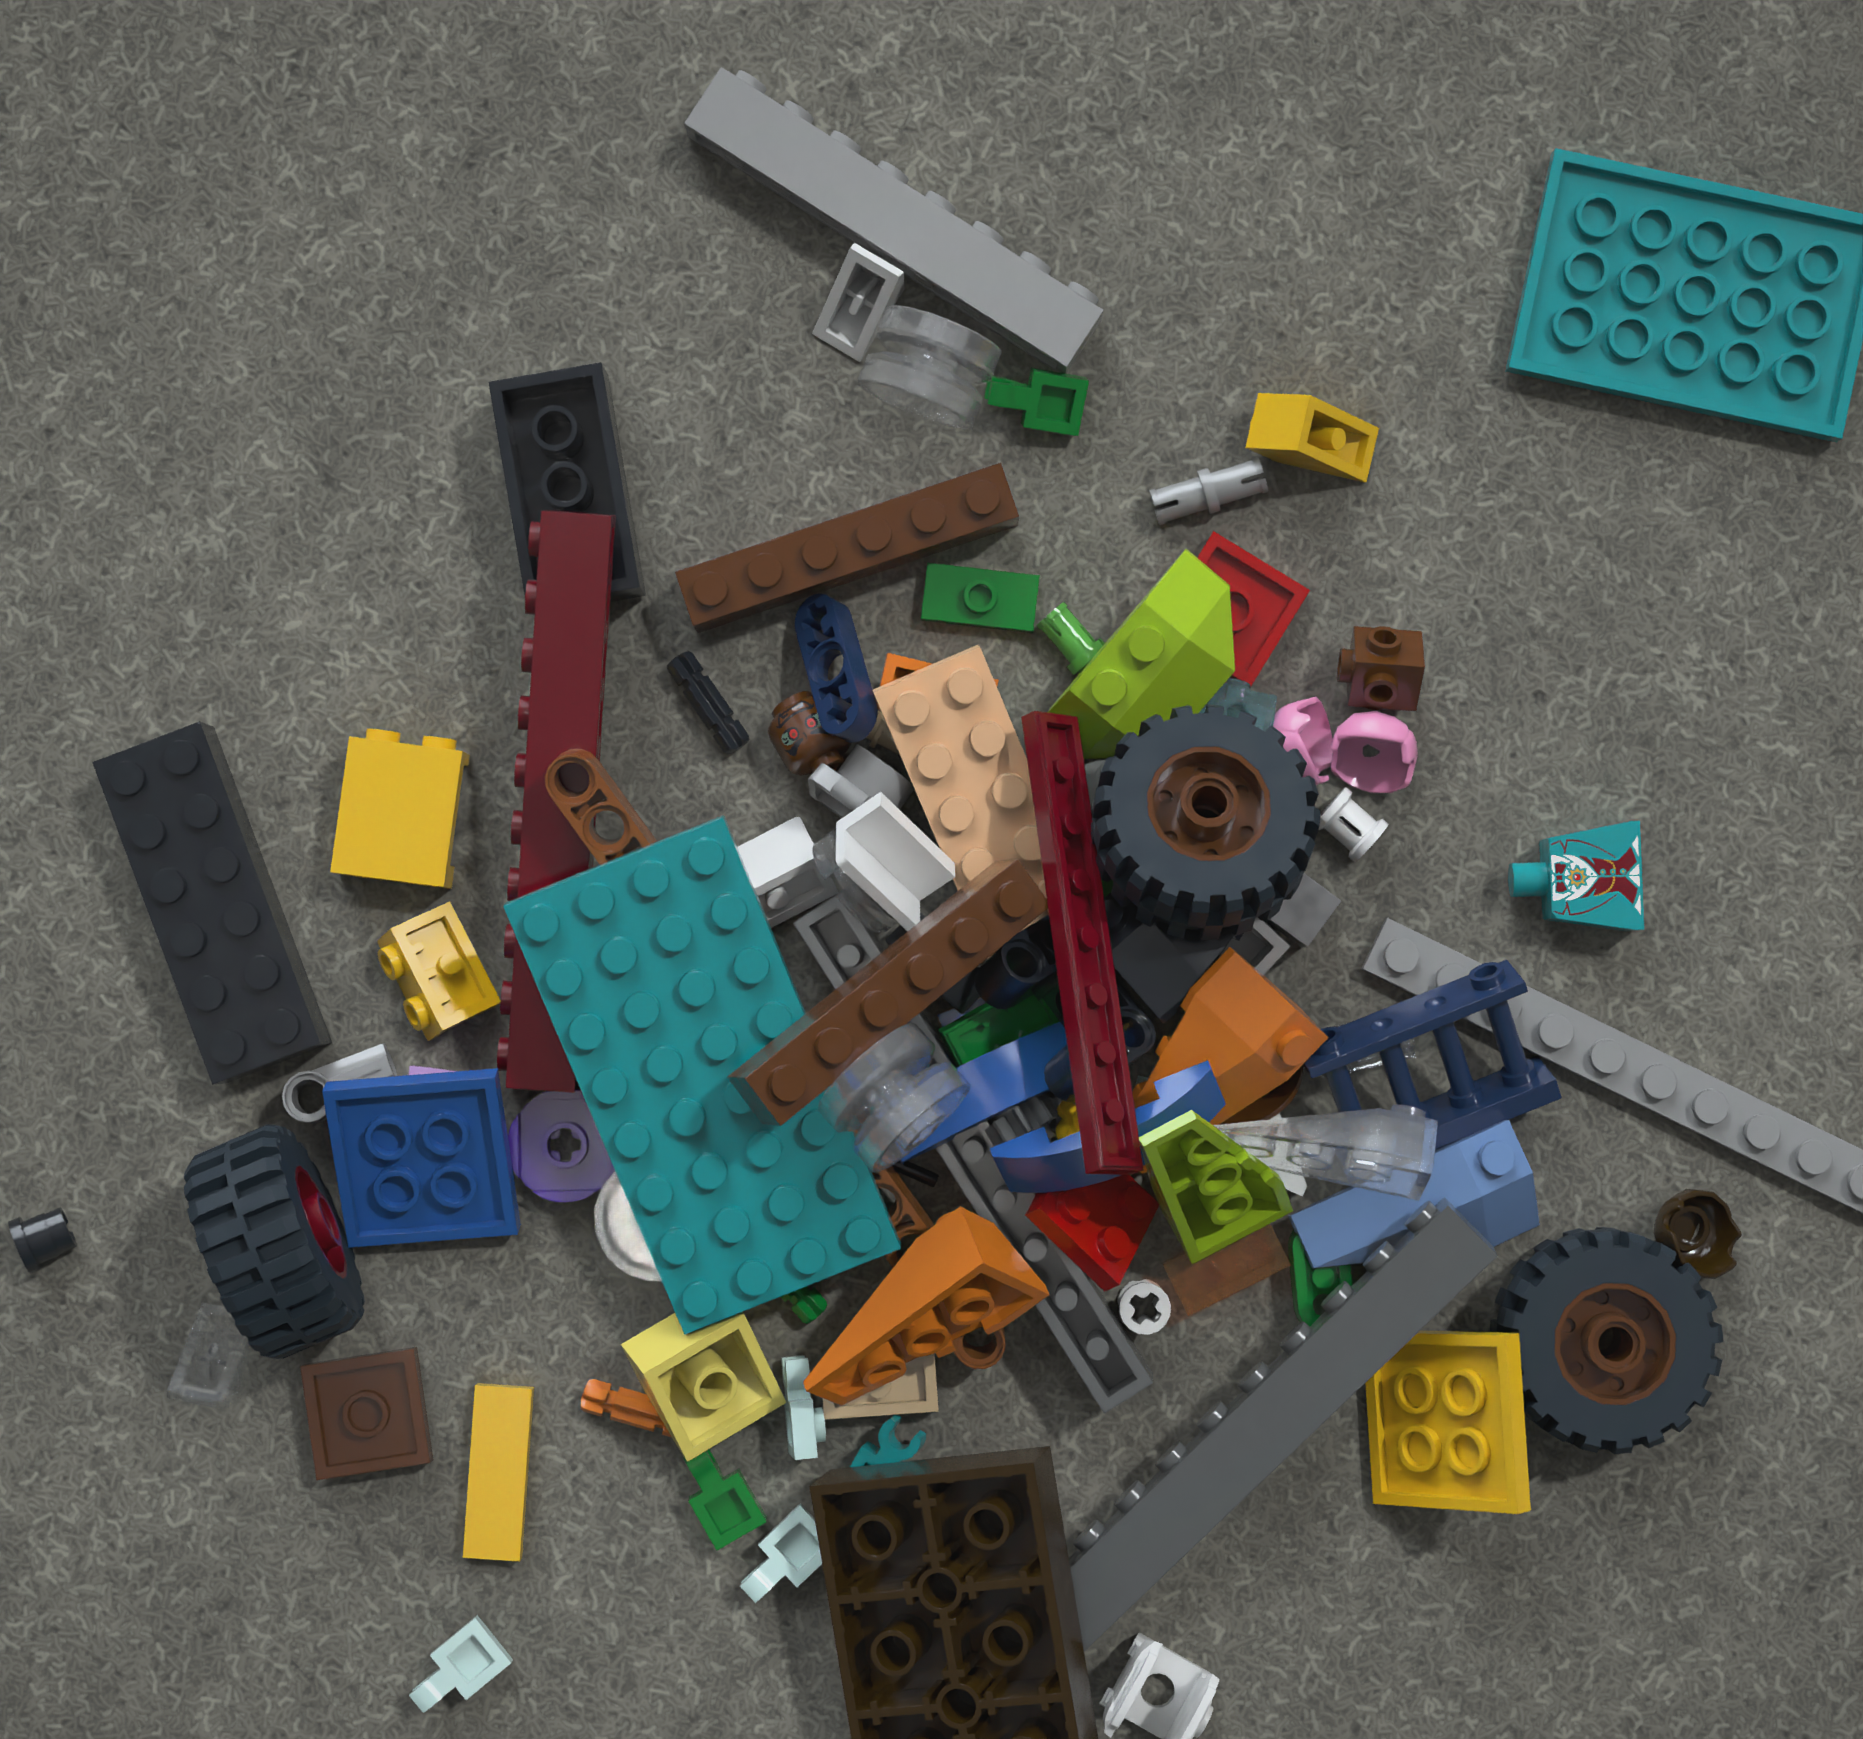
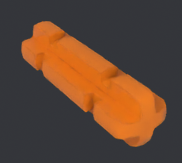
M591 1379L586 1384L580 1406L584 1412L602 1417L603 1412L610 1413V1420L654 1432L655 1427L663 1429L662 1435L671 1437L646 1394L619 1387L617 1392L611 1390L612 1384L596 1379Z

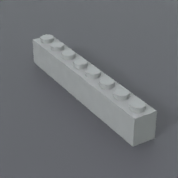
M722 67L719 69L684 123L688 138L853 243L900 269L908 278L1051 369L1060 373L1067 374L1102 320L1104 310L1096 305L1099 299L1095 294L1076 282L1071 281L1067 287L1049 275L1051 268L1035 255L1023 251L1018 256L1002 246L1003 237L988 225L975 221L973 226L958 218L954 215L956 211L954 205L939 194L928 191L924 196L907 185L909 178L892 164L880 161L877 166L859 155L862 150L861 147L843 133L834 130L829 136L812 125L814 121L812 115L799 105L786 100L782 106L765 95L767 88L752 75L742 70L733 75Z

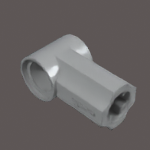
M385 1043L312 1071H303L292 1076L285 1084L282 1093L283 1106L288 1114L298 1121L308 1123H320L327 1120L325 1105L317 1112L310 1114L302 1110L299 1105V1091L308 1082L317 1081L324 1088L326 1082L398 1076Z

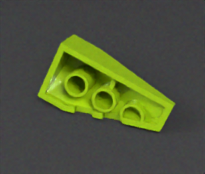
M1193 1110L1138 1138L1149 1180L1162 1213L1192 1264L1293 1212L1284 1183L1278 1173Z

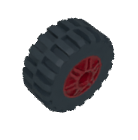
M267 1124L195 1155L184 1172V1180L186 1181L184 1194L189 1204L187 1211L190 1223L194 1226L197 1236L195 1239L200 1253L204 1256L212 1283L216 1285L221 1295L220 1299L227 1313L230 1312L236 1328L242 1336L247 1337L248 1343L254 1351L260 1352V1355L263 1357L284 1359L352 1330L360 1321L365 1311L363 1308L365 1304L364 1293L361 1290L362 1281L360 1272L355 1264L356 1258L352 1247L348 1248L345 1229L333 1204L329 1190L325 1187L315 1163L308 1157L307 1150L301 1142H297L295 1134L291 1130H287L286 1127Z

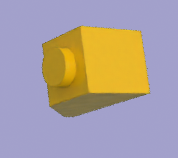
M1258 393L1245 448L1279 463L1359 482H1367L1379 428L1312 395Z

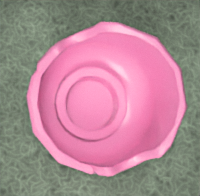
M1312 697L1281 707L1270 720L1269 727H1275L1286 736L1283 748L1287 752L1292 749H1298L1307 762L1303 777L1310 776L1314 778L1316 785L1329 781L1328 775L1319 776L1321 771L1331 767L1333 753L1331 750L1332 733L1322 702L1317 697Z
M1378 711L1354 713L1337 727L1331 744L1333 752L1331 770L1335 776L1351 787L1370 793H1393L1406 788L1412 780L1417 760V742L1413 732L1408 729L1407 725L1394 716ZM1368 744L1379 750L1380 753L1374 757H1364L1363 747Z

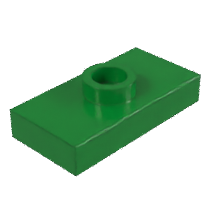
M927 563L921 621L1033 633L1040 575Z
M1033 994L1016 1006L1006 1010L996 1009L984 1003L940 1028L938 1031L956 1066L959 1067L988 1052L1060 1021L1043 999L1038 1001Z

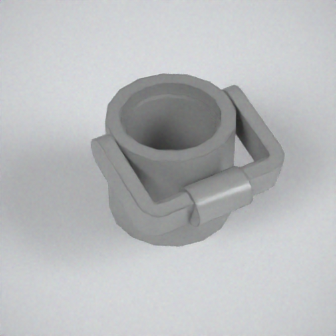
M858 744L837 772L826 764L821 763L808 778L809 795L841 819L879 792H882L900 810L914 791L911 782Z

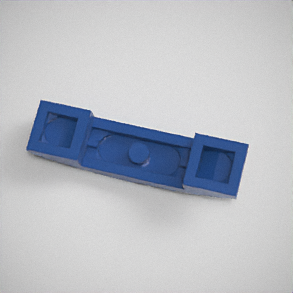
M1061 1022L1038 1030L973 1059L877 1109L876 1113L901 1164L953 1140L957 1134L1023 1104L1035 1096L1049 1092L1050 1089L1045 1082L1044 1076L1045 1066L1067 1044L1066 1031Z
M1208 1060L1153 1082L1160 1099L1135 1109L1139 1137L1190 1110H1193L1208 1122L1218 1114L1226 1103ZM1041 1127L990 1148L992 1157L1010 1192L1045 1193L1070 1190L1120 1176L1085 1173L1080 1131L1051 1142L1045 1127ZM1141 1150L1142 1162H1143V1166H1144V1165H1145V1161H1144V1157H1143L1142 1150Z

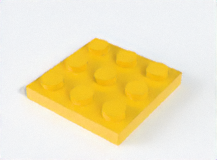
M1420 1330L1365 1383L1373 1504L1521 1514L1531 1511L1519 1333Z

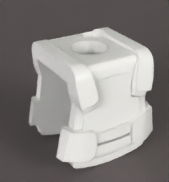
M1138 1633L1127 1653L1130 1655L1127 1664L1113 1689L1108 1687L1099 1703L1105 1707L1103 1713L1104 1733L1111 1738L1125 1718L1161 1739L1198 1738L1211 1718L1213 1712L1211 1703L1216 1693L1219 1679L1214 1674L1164 1647L1162 1643ZM1158 1673L1166 1675L1174 1685L1172 1697L1162 1705L1149 1704L1141 1695V1688L1147 1677Z

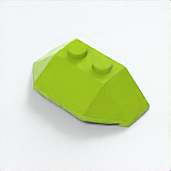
M1185 549L1047 712L1078 717L1084 759L1114 757L1116 744L1128 732H1134L1138 736L1141 722L1155 714L1161 715L1163 721L1170 720L1172 708L1188 705L1192 707L1193 714H1198L1235 672L1230 585L1188 549Z

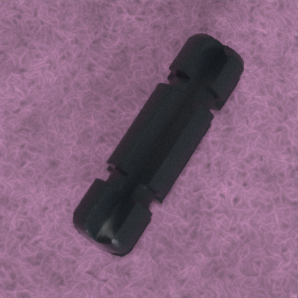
M686 651L672 659L667 665L668 672L678 686H684L683 694L707 729L714 730L716 734L713 737L722 751L726 754H731L747 744L750 740L748 733L738 719L733 720L731 717L734 714L709 676L702 675L701 672L704 669L694 654Z

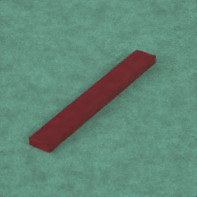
M1033 711L1022 716L1021 720L1085 1173L1131 1175L1144 1171L1138 1139L1139 1134L1101 874L1096 863L1097 849L1096 845L1092 844L1091 839L1092 812L1078 717Z

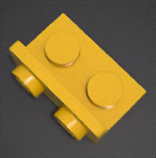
M450 901L390 928L378 940L380 947L378 959L380 965L390 980L396 979L406 998L403 1006L409 1022L415 1030H422L428 1041L440 1036L446 1030L500 1004V998Z

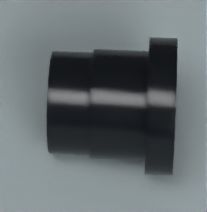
M61 1207L25 1221L21 1217L8 1221L15 1246L30 1274L41 1270V1263L77 1247L73 1232L69 1231L66 1226L68 1220Z

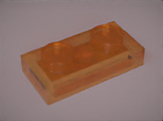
M1271 1224L1194 1264L1190 1262L1185 1251L1162 1262L1188 1316L1291 1266Z

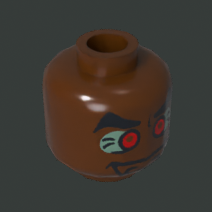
M802 691L783 700L774 708L772 712L774 719L768 727V735L790 773L799 776L813 774L821 763L826 764L834 771L841 767L845 761L842 756L846 753L851 743L827 733L822 728L811 692Z

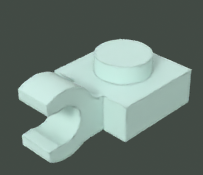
M801 1503L758 1542V1546L766 1553L768 1558L741 1581L740 1587L756 1603L785 1575L798 1587L822 1565L815 1519Z
M477 1615L430 1654L440 1668L417 1685L409 1696L423 1713L454 1687L467 1700L510 1665L513 1659Z

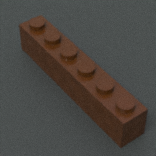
M998 463L676 571L675 574L693 627L697 633H701L1018 526L1019 514L1002 464Z
M1018 859L992 863L727 1076V1078L762 1124L783 1125L1048 909L1047 898Z

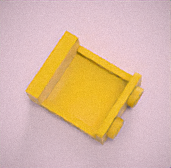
M367 728L365 738L349 736L330 872L347 876L452 889L455 867L450 866L463 769L464 766L469 765L470 755L456 750L457 740L423 736L422 746L400 743L401 733Z

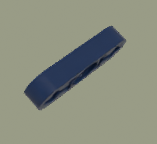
M814 594L808 597L799 607L795 617V632L822 728L827 733L849 743H856L870 734L875 726L878 715L877 704L849 608L825 594ZM843 655V667L840 673L833 680L829 681L828 671L831 663L836 657Z

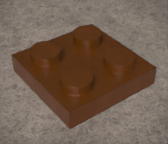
M417 1347L307 1363L300 1366L316 1480L427 1464L434 1460Z

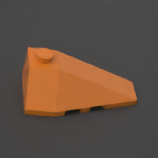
M1229 947L1189 989L1180 1005L1185 1011L1172 1037L1163 1036L1155 1050V1053L1160 1058L1148 1080L1137 1084L1132 1091L1134 1107L1136 1109L1160 1099L1153 1082L1208 1060L1226 1103L1209 1122L1216 1127L1289 1080L1329 1037L1292 999L1234 949ZM1146 1165L1143 1166L1144 1171H1140L1142 1174L1147 1172Z
M960 1206L956 1210L941 1216L933 1227L915 1239L803 1381L806 1392L842 1406L902 1377L907 1370L906 1363L918 1357L935 1353L938 1358H941L956 1351L953 1340L982 1326L987 1335L1007 1326L1050 1294L1043 1281L993 1222Z

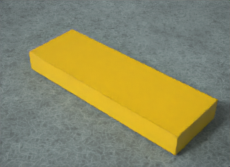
M482 1383L475 1385L463 1558L519 1562L522 1559L534 1387Z

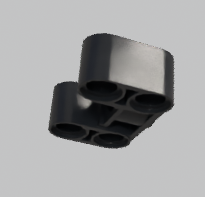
M1047 915L1017 933L976 971L974 978L975 988L988 1005L996 1009L1005 1010L1016 1006L1034 994L1038 1001L1041 999L1045 1001L1065 1028L1050 918ZM1115 974L1128 1066L1131 1067L1154 1045L1156 1038L1155 1029L1151 1020L1139 1009ZM1066 1044L1046 1064L1044 1070L1045 1082L1057 1098L1065 1102L1076 1103L1068 1045Z

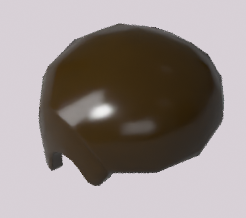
M1685 1189L1663 1204L1655 1220L1654 1238L1656 1242L1662 1243L1676 1252L1675 1260L1672 1263L1674 1266L1678 1267L1689 1263L1701 1278L1716 1279L1733 1270L1737 1265V1261L1732 1257V1250L1736 1241L1742 1236V1233L1732 1219L1728 1204L1716 1193ZM1698 1224H1699L1698 1234H1697L1696 1237L1692 1240L1693 1235H1694V1233H1695V1231H1696V1228H1697V1226H1698Z

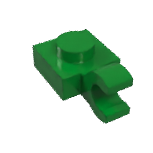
M1031 368L1028 384L1007 378L988 376L984 399L988 400L987 404L1023 410L1020 423L1025 428L1078 436L1089 380L1083 376Z
M710 1449L688 1462L683 1457L701 1488L700 1491L689 1496L688 1502L716 1551L767 1522V1516L739 1468L723 1476Z

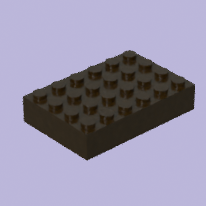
M1050 1446L830 1469L809 1486L851 1739H1098Z

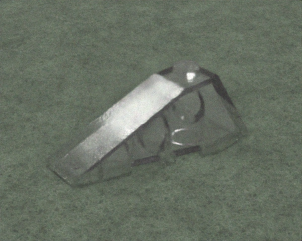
M1392 1105L1390 1110L1376 1108L1213 1126L1273 1170L1419 1201L1432 1175L1438 1120L1425 1118L1423 1110L1412 1106Z

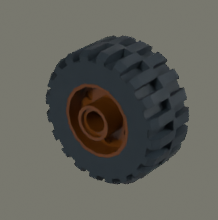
M1190 705L1172 708L1170 720L1163 721L1161 715L1155 714L1142 721L1139 735L1137 736L1134 732H1128L1116 744L1114 757L1106 759L1100 772L1098 788H1096L1093 803L1091 839L1092 844H1095L1097 849L1096 863L1101 874V880L1106 882L1113 881L1111 896L1121 907H1126L1131 902L1137 906L1135 919L1149 927L1154 924L1155 920L1169 925L1167 934L1184 938L1186 929L1200 930L1201 940H1217L1222 928L1230 927L1231 933L1237 936L1251 931L1256 917L1261 921L1267 922L1280 911L1283 900H1290L1298 889L1316 844L1314 841L1320 826V810L1315 807L1319 795L1314 778L1310 776L1303 777L1307 762L1298 749H1292L1287 752L1283 748L1286 736L1273 726H1270L1266 732L1256 727L1257 717L1244 711L1240 712L1238 718L1223 715L1224 706L1206 705L1205 713L1193 714Z
M1596 1227L1595 1230L1578 1228L1563 1232V1237L1558 1240L1551 1241L1546 1239L1533 1248L1535 1254L1527 1261L1520 1259L1511 1269L1510 1273L1514 1275V1278L1508 1288L1500 1287L1494 1302L1500 1305L1497 1320H1490V1332L1519 1333L1525 1416L1562 1442L1566 1441L1579 1449L1595 1453L1599 1449L1609 1450L1613 1454L1632 1453L1633 1446L1642 1444L1649 1449L1665 1442L1663 1433L1671 1428L1680 1433L1692 1422L1691 1418L1687 1415L1692 1407L1697 1404L1704 1408L1712 1394V1392L1705 1389L1710 1374L1719 1377L1722 1359L1715 1356V1343L1724 1342L1722 1325L1714 1322L1712 1311L1718 1307L1711 1292L1703 1289L1699 1284L1701 1276L1689 1263H1685L1683 1266H1674L1672 1263L1675 1260L1676 1252L1662 1243L1615 1228ZM1612 1327L1613 1340L1611 1345L1605 1350L1600 1351L1598 1347L1599 1338L1606 1329Z

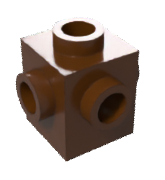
M1354 626L1350 649H1340L1337 667V681L1347 683L1348 706L1365 707L1372 710H1417L1425 669L1422 631L1398 630L1385 626L1375 628Z

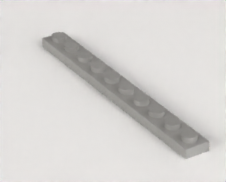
M1385 918L1361 970L1417 996L1469 975L1471 970L1481 965V963L1402 924ZM1527 986L1528 992L1507 1000L1523 1049L1863 1214V1149ZM1486 1009L1462 1018L1494 1034Z

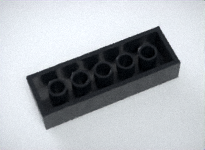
M199 721L92 762L212 1085L229 1083L331 1044L332 1040L215 728Z

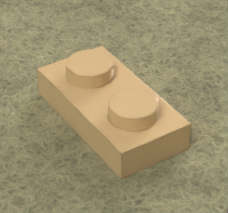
M935 1353L918 1357L906 1363L907 1370L902 1377L842 1406L823 1398L824 1419L939 1412Z

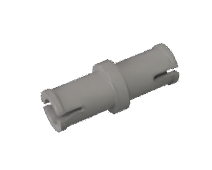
M1255 457L1251 461L1210 473L1208 468L1197 471L1198 477L1160 489L1149 490L1154 506L1177 500L1175 504L1155 510L1159 525L1204 510H1208L1209 514L1220 512V505L1259 493H1267L1268 486L1266 478H1263V476L1241 483V480L1264 473L1259 458Z

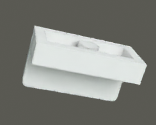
M879 792L836 822L837 865L907 931L920 922V901L955 878V863L882 792Z
M794 817L737 847L771 928L839 893L800 817Z

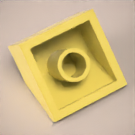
M743 1312L685 1335L676 1313L621 1344L643 1390L687 1462L787 1403Z

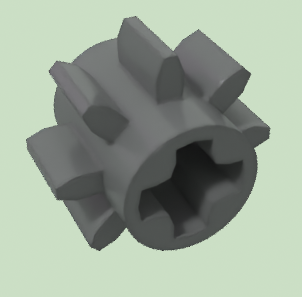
M1045 1093L1035 1096L1027 1102L994 1117L993 1125L984 1131L994 1146L1041 1127H1045L1050 1140H1052L1056 1135L1049 1124L1059 1115Z

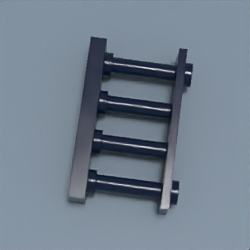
M1508 960L1499 963L1489 962L1481 964L1472 969L1467 976L1340 1027L1321 1029L1329 1038L1303 1065L1311 1078L1322 1074L1326 1075L1345 1129L1341 1135L1328 1139L1327 1142L1336 1164L1349 1184L1472 1135L1503 1120L1512 1119L1562 1098L1555 1077L1540 1058L1535 1056L1526 1059L1507 1000L1528 992L1525 981ZM1486 1009L1504 1066L1500 1071L1478 1080H1473L1454 1021ZM1432 1031L1451 1088L1448 1092L1421 1102L1419 1101L1400 1043ZM1379 1052L1398 1109L1393 1114L1371 1123H1366L1347 1064Z

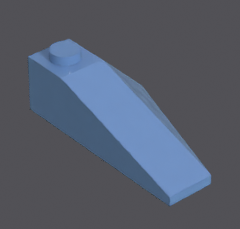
M1503 1120L1472 1135L1392 1166L1288 1215L1294 1231L1298 1234L1303 1245L1304 1253L1311 1268L1364 1263L1370 1254L1381 1244L1388 1241L1394 1246L1410 1231L1404 1224L1420 1206L1427 1201L1436 1206L1444 1197L1493 1247L1540 1225L1533 1172L1509 1120Z

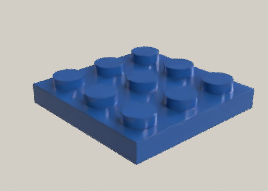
M498 1068L326 1082L322 1093L348 1248L518 1235L521 1223Z

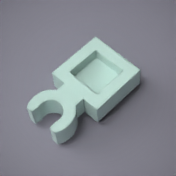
M804 1355L781 1357L785 1388L784 1398L787 1402L784 1404L788 1454L794 1460L818 1458L817 1442H825L826 1428L822 1407L813 1408L811 1394L806 1392L803 1381L810 1373L808 1358H805Z

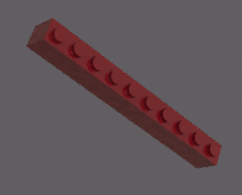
M543 510L541 511L540 522L531 521L528 552L529 556L538 557L537 580H527L525 593V614L535 615L533 638L524 637L522 646L521 670L522 672L531 673L530 696L521 695L518 708V730L528 731L526 753H517L515 761L514 786L524 788L523 811L514 810L512 815L511 844L520 845L519 868L510 867L508 901L593 868L594 856L550 797L545 787V775L550 764L561 753L570 749L586 750L591 752L600 761L616 515ZM566 763L561 766L559 779L567 790L582 792L588 788L589 774L582 765ZM597 813L595 814V817H594V819H593V820H594V828H595V830H596V818H597ZM507 924L504 937V958L513 959L512 981L503 980L501 989L500 1014L510 1015L509 1037L499 1038L497 1051L498 1071H506V1088L575 1093L578 1082L513 928L511 924Z

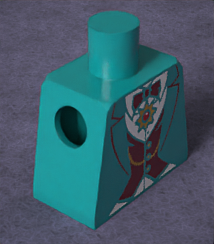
M1629 821L1546 838L1539 841L1540 862L1509 864L1508 887L1510 896H1541L1543 920L1619 931L1644 930L1640 821Z

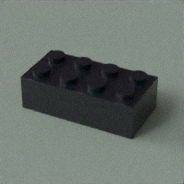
M602 362L488 382L524 595L526 593L527 580H537L538 557L529 556L528 552L531 521L540 522L541 511L553 510L616 515L610 602L646 596L609 376Z

